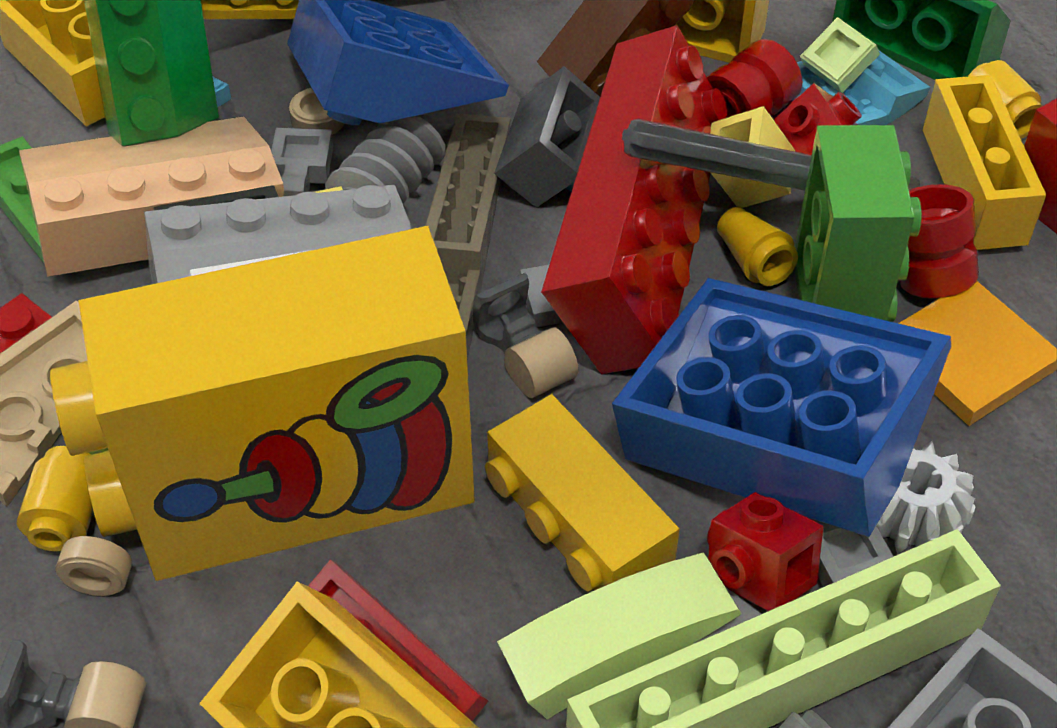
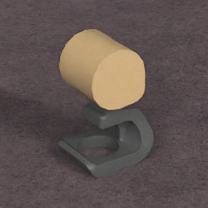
M523 273L476 294L472 316L475 330L480 339L505 351L504 363L508 374L524 395L528 398H534L575 378L578 375V363L571 344L559 329L555 327L539 331L531 314L527 315L526 301L529 279L527 274ZM510 293L501 302L490 306L497 298Z
M13 640L0 669V728L51 727L56 724L58 718L64 719V728H133L146 687V681L137 671L127 666L100 661L85 665L82 674L76 679L66 678L64 674L52 672L48 685H46L29 666L26 644L21 640Z

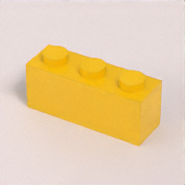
M982 75L936 79L923 126V133L944 184L961 187L970 192L974 199L976 231L973 238L976 249L1029 245L1046 193L992 76Z
M553 394L487 432L488 462L485 463V471L490 483L502 497L507 498L511 496L524 510L529 527L541 542L547 544L551 541L566 558V564L572 577L582 589L587 592L597 590L622 578L676 560L680 528Z

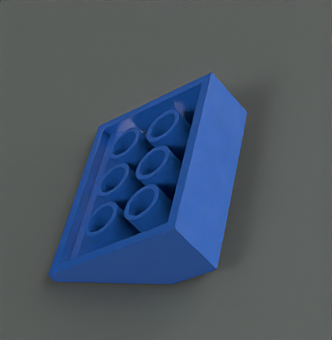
M299 0L287 44L324 110H327V115L334 120L350 125H360L362 119L385 123L506 96L509 84L453 23L369 0Z
M708 278L612 402L625 459L745 498L756 492L778 500L783 506L805 517L870 537L900 486L951 349V336Z

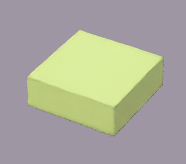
M837 17L800 55V58L805 67L837 91L843 93L880 53L875 43Z

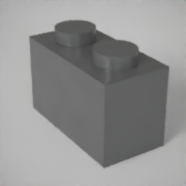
M563 66L520 99L494 174L536 208L574 183L600 96Z

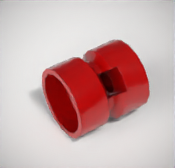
M767 39L753 42L735 55L731 62L720 66L707 76L713 89H719L725 99L727 118L762 106L765 107L770 116L775 115L798 97L803 83L801 71L795 58L784 46Z
M947 184L926 185L909 190L910 197H918L920 200L921 227L918 236L909 237L907 244L909 270L906 280L899 281L902 289L912 295L924 298H943L968 290L977 282L979 275L978 252L973 238L976 231L975 207L971 193L961 187Z

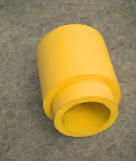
M996 60L977 66L968 77L992 76L1020 139L1025 138L1028 135L1036 109L1042 107L1040 95L1005 61Z
M56 446L50 448L45 453V456L35 463L17 518L19 530L34 546L47 551H61L63 544L67 540L87 535L93 508L86 480L84 457L91 455L90 453L71 456L66 446Z

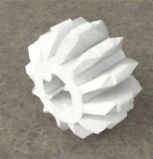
M932 441L922 450H915L913 448L900 486L876 525L883 538L890 537L895 540L894 544L897 555L905 550L908 544L917 547L956 529L961 533L965 525L970 523L975 510V505L973 504L975 498L971 496L974 488L972 484L973 475L957 471L959 468L957 454L942 458L936 455Z

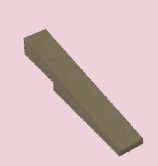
M456 114L426 222L466 331L467 363L474 330L472 316L474 298L476 294L481 292L501 179L494 172L511 127V118Z

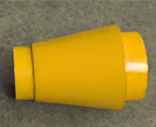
M741 207L729 209L719 219L717 232L723 238L748 280L765 286H773L784 281L793 272L798 261V253L794 247L793 238L788 233L746 212Z

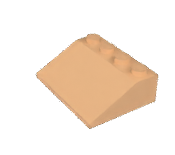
M245 117L211 121L180 136L125 146L120 145L111 136L19 150L47 277L147 260L148 249L144 211H153L156 206L274 185L279 197H284L283 181L271 149Z

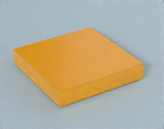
M978 281L968 290L957 295L940 298L898 323L951 336V349L934 395L968 426L1057 370V348Z

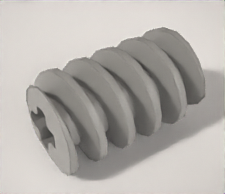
M417 115L379 123L376 128L369 132L365 141L356 146L352 155L343 160L339 169L330 174L325 183V189L342 186L343 190L358 189L366 185H395L404 205L409 197V193L415 192L422 182L421 179L427 178L432 172L434 165L439 164L446 155L445 144L435 128Z

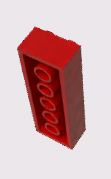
M678 25L616 44L541 291L601 374L640 367L678 318L684 289L689 285L690 281L689 267L694 245L700 237L699 223L704 201L709 197V179L711 175L707 171L628 156L624 152L623 130L628 129L632 120L642 119L710 134L712 122L727 118L726 102L721 91L717 88L713 89L703 71V63L695 46L688 45Z

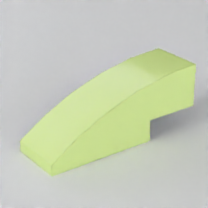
M703 552L661 564L587 593L535 619L497 642L527 703L548 720L567 708V699L686 648L742 613Z

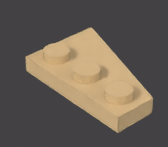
M78 301L67 306L0 354V501L6 507L31 475L35 463L44 457L61 433L53 399L50 370L88 361Z

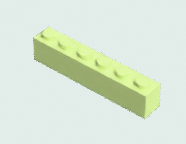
M956 529L567 699L566 728H769L786 720L791 712L802 713L973 634L977 628L981 630L1001 585L960 531Z

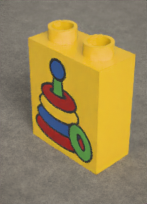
M429 226L78 300L88 361L50 370L51 387L59 425L71 456L108 448L109 451L84 457L86 480L98 528L102 537L138 530L156 581L475 503L466 331Z

